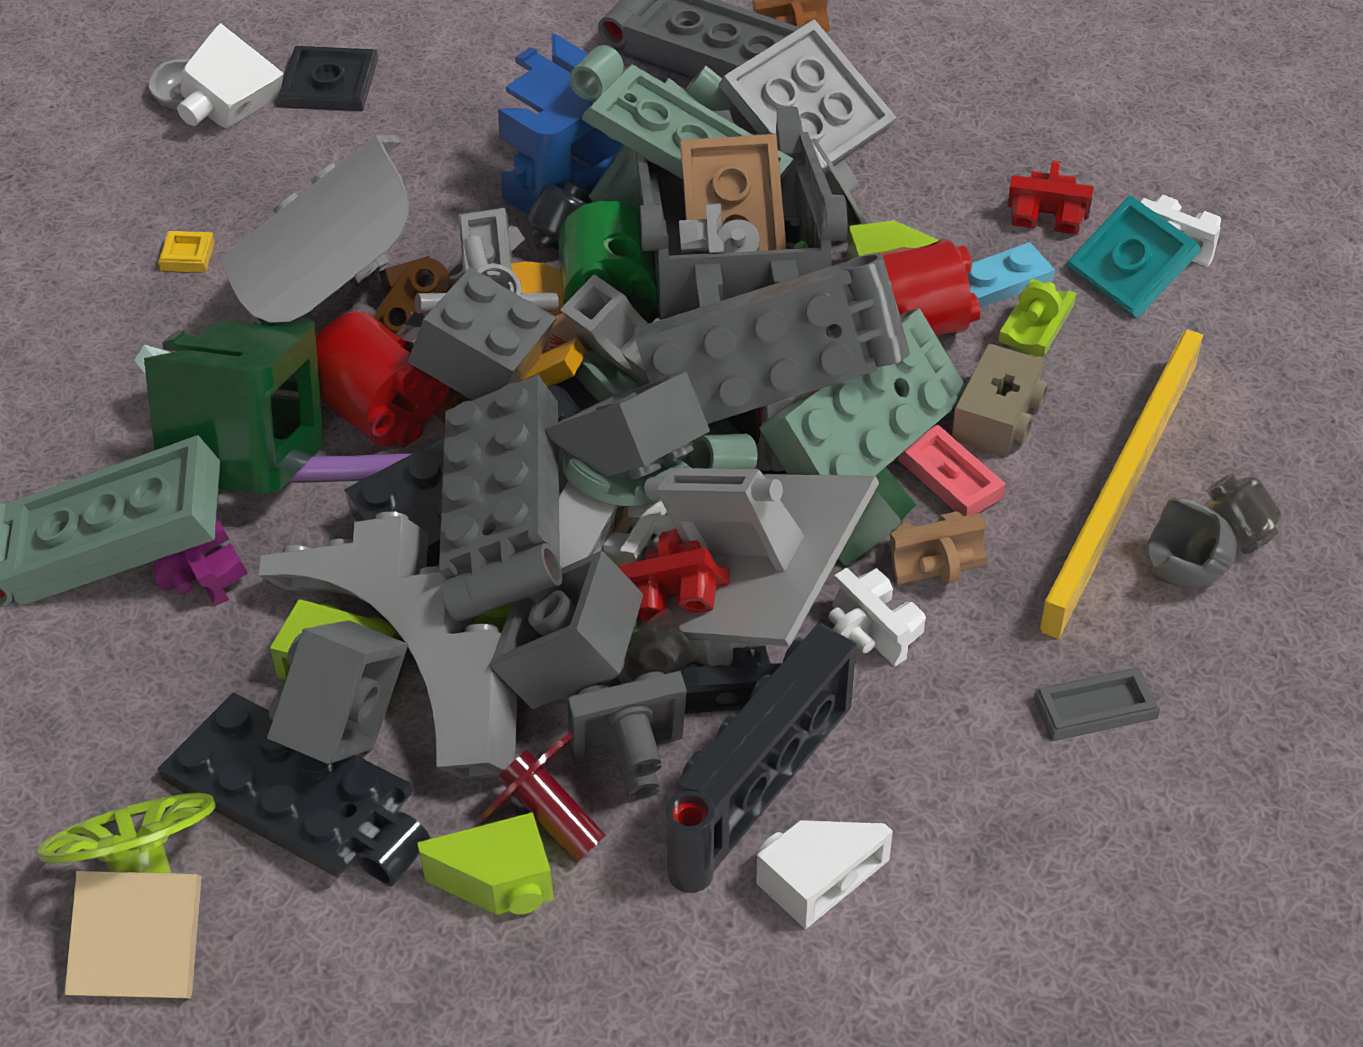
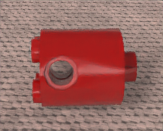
M944 238L919 248L902 247L878 252L883 255L900 316L919 307L936 336L946 333H963L968 329L970 323L979 321L980 305L977 296L970 292L967 274L971 272L972 262L970 253L965 245L955 247L952 241Z
M359 311L340 315L327 324L316 336L320 399L377 445L393 446L398 443L401 447L405 448L421 437L423 426L433 415L436 406L445 401L450 387L408 363L413 349L372 315Z

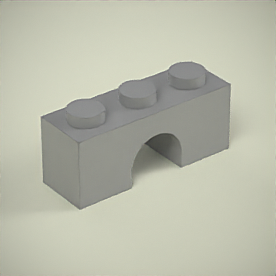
M593 275L560 309L589 347L643 386L650 384L634 334V328L649 323L637 313L625 295L596 275Z

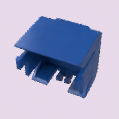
M553 33L551 34L552 61L537 53V49L528 48L515 57V63L527 69L528 72L506 86L507 93L533 108L539 114L526 108L498 109L499 138L521 151L514 156L515 169L501 172L502 198L527 214L532 209L542 188L547 184H555L561 187L566 179L588 191L589 196L623 145L582 120L585 110L592 106L593 102L581 98L574 92L570 85L569 77L571 71L588 53ZM571 154L590 165L585 167L571 158Z

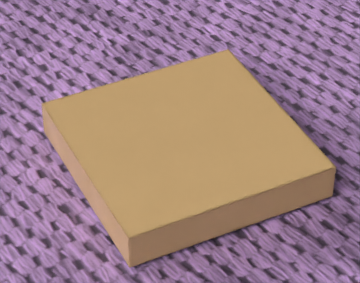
M76 871L65 995L191 999L202 876L198 874Z

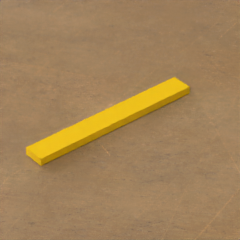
M1187 329L1178 341L1045 600L1040 626L1041 633L1057 639L1060 638L1196 367L1203 334Z

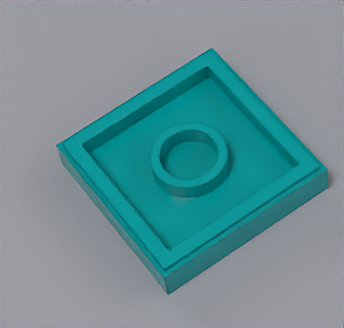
M1129 194L1066 264L1093 287L1134 318H1137L1145 312L1198 255L1201 248L1196 241Z

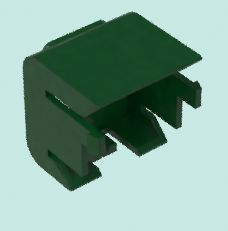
M251 314L252 324L218 320L200 336L185 335L184 330L171 334L162 342L164 350L176 352L144 358L154 451L198 435L220 460L218 489L251 494H266L283 488L323 445L314 321L308 317L300 316L290 322L270 323ZM277 389L298 392V397L276 395L273 393Z

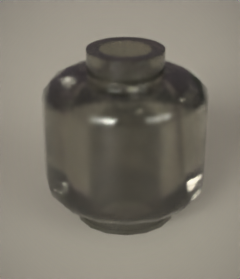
M1232 473L1219 479L1206 490L1210 499L1204 505L1211 508L1227 521L1235 534L1237 550L1240 549L1243 554H1248L1261 548L1279 533L1276 525L1281 519L1280 508L1257 477H1244L1237 480Z

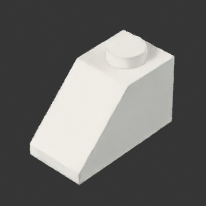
M800 820L784 834L777 832L770 836L760 847L757 854L756 884L804 929H807L889 861L893 831L883 823Z

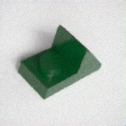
M886 467L876 475L879 485L836 561L843 568L902 525L901 519L916 506Z

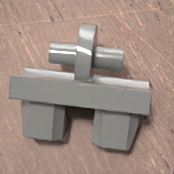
M721 204L705 205V219L679 221L682 255L759 250L760 237L758 230L753 224L746 220L736 219L728 221L722 226Z

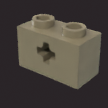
M989 343L955 408L952 437L958 442L1009 457L1015 442L1024 444L1029 435L1033 421V415L1029 414L1031 409L1040 411L1044 404L1049 387V382L1042 380L1045 360Z

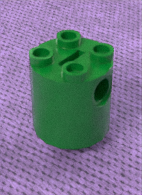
M596 201L583 205L568 215L560 228L558 241L564 305L593 275H596L625 295L632 307L646 321L657 307L653 251L643 252L640 213L634 207L619 201Z

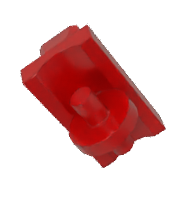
M1055 160L1051 162L1050 173L1032 171L1031 177L1012 175L1007 206L1011 208L1012 226L1034 229L1037 224L1038 212L1057 214L1054 231L1078 235L1084 218H1089L1094 186L1076 184L1077 177L1059 174L1061 161Z
M676 529L661 532L658 539V548L646 552L647 560L618 566L644 594L637 618L645 623L664 620V617L667 616V597L678 595L677 605L686 612L701 613L711 611L714 607L716 587L730 584V570L726 566H717L710 552L705 547L701 548L698 540L683 543Z

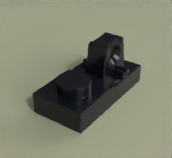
M766 646L733 648L732 667L691 664L684 668L670 669V673L681 671L687 690L685 714L742 710L749 702L751 693L760 678L765 674L771 676L781 663L771 664Z

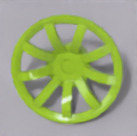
M189 793L152 799L112 810L72 825L49 837L39 845L37 854L40 861L46 863H66L97 858L99 861L105 862L108 872L172 873L164 847L168 836L205 818L216 807L212 795ZM168 806H171V807L166 811V813L163 815L165 809H166ZM147 811L143 818L142 827L136 834L131 815ZM116 820L121 836L113 835L100 825Z

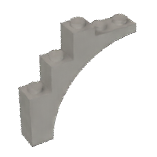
M382 512L376 515V519L354 522L353 540L334 539L328 542V546L318 548L291 545L284 547L282 553L260 556L259 576L278 587L291 591L314 590L335 592L355 597L370 603L392 624L405 643L408 644V648L413 654L426 683L436 732L437 768L461 779L498 777L515 760L517 693L490 667L501 633L499 628L493 625H471L472 618L456 622L451 617L444 604L441 590L442 582L446 579L439 572V567H427L428 532L408 520V516L405 514Z

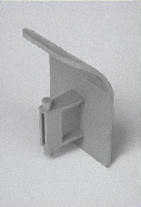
M375 135L337 166L331 163L310 180L313 185L299 196L293 193L273 209L275 215L221 257L226 275L237 298L253 316L270 323L290 322L310 312L352 278L359 283L374 275L390 262L385 252L403 234L409 216L408 192L399 172L388 156L389 152L402 143L397 135Z
M562 447L558 450L559 497L568 483L562 470V459L565 451ZM670 468L665 477H649L644 486L646 496L650 499H661L683 543L698 540L701 548L705 547L710 552L717 566H726L730 570V584L716 587L714 607L711 611L701 613L686 612L677 605L678 595L667 597V616L664 617V620L645 623L636 618V626L632 631V635L790 647L879 485L876 476L762 474L759 469ZM652 534V536H651L652 542H653V540L655 539V537L657 536V534Z

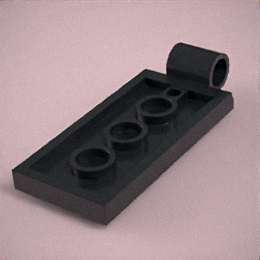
M234 692L157 768L162 780L185 794L206 793L212 795L216 806L214 811L336 878L357 857L360 866L367 874L392 887L420 855L417 842L430 839L426 829L416 819L406 813L397 812L411 796L413 789L410 782L357 755L327 764L267 739L273 721L269 718V710Z

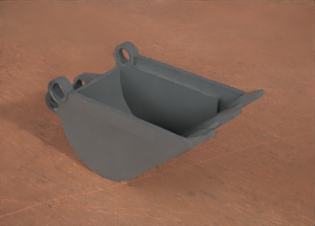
M797 107L777 108L776 133L774 134L777 136L778 150L793 158L787 173L780 181L783 216L801 218L800 242L806 241L809 248L682 255L679 221L686 220L683 179L658 164L648 161L647 158L636 152L643 252L653 251L657 294L656 318L660 320L831 267V241H846L847 239L846 200L844 195H832L808 132H803L802 121ZM730 110L713 111L733 123Z

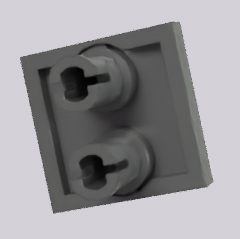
M681 671L669 674L650 672L639 676L631 683L613 687L594 685L583 689L578 695L568 697V733L571 732L575 736L569 743V749L574 765L609 756L616 757L629 800L632 801L656 795L660 790L656 771L661 768L662 763L656 745L683 738L687 690Z

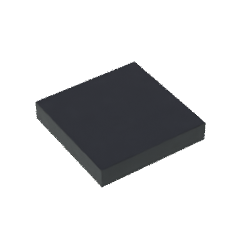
M295 46L277 98L279 107L363 111L378 62L377 50Z

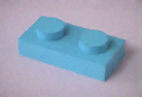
M1028 242L973 262L971 272L967 276L970 292L977 296L981 308L1021 293L1032 278L1043 283L1045 281H1053L1055 269Z

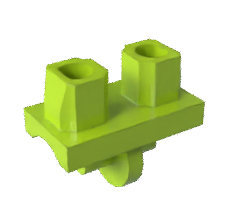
M1032 278L1030 283L1023 288L1019 301L1000 330L998 342L1009 345L1010 350L1037 358L1040 356L1044 357L1075 305L1077 293L1069 290L1063 292L1056 291V286L1052 282L1045 281L1043 283Z

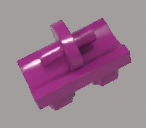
M217 516L215 538L213 541L160 558L156 562L152 575L158 587L166 591L176 588L178 593L186 594L193 588L191 581L197 578L200 585L204 586L214 606L229 601L223 588L247 575L248 572L231 543L208 556L205 555V552L229 540Z

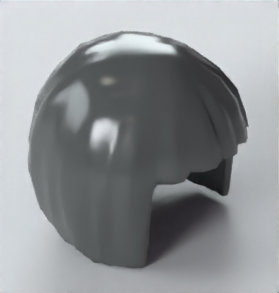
M1180 498L1169 499L1149 539L1147 548L1148 558L1151 563L1150 572L1163 582L1174 586L1192 588L1209 585L1219 580L1231 568L1237 552L1235 534L1227 521L1211 508L1190 500Z

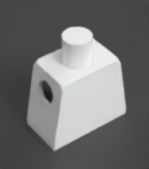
M220 23L182 71L180 93L185 99L177 106V111L180 117L191 126H196L208 116L219 126L227 129L277 99L284 73Z

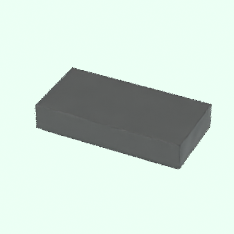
M1139 667L1036 688L1034 692V700L1052 741L1158 719L1160 712Z

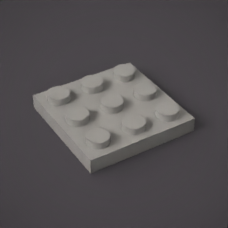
M815 19L724 75L718 84L758 134L776 133L777 108L797 107L802 121L803 132H808L811 140L815 138L833 165L890 127L897 118ZM817 154L822 170L824 172L827 169L825 168L824 164L822 163L821 159Z

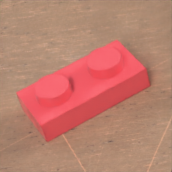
M939 425L929 429L899 455L898 461L949 507L955 512L959 511L963 516L979 513L1004 498L1006 483Z

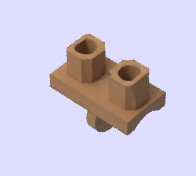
M959 511L942 514L935 523L916 527L910 522L902 523L893 532H890L892 574L897 585L940 576L943 582L948 584L959 581L960 571L987 565L983 540L986 521L980 513L963 516Z

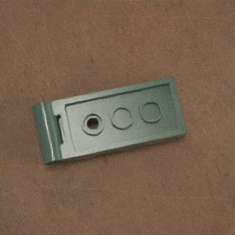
M919 307L900 316L910 355L907 358L892 365L876 367L877 371L801 394L759 427L788 475L876 476L957 406L966 385Z
M197 435L9 503H0V607L9 606L13 596L14 601L19 605H26L213 541L215 538L220 460Z

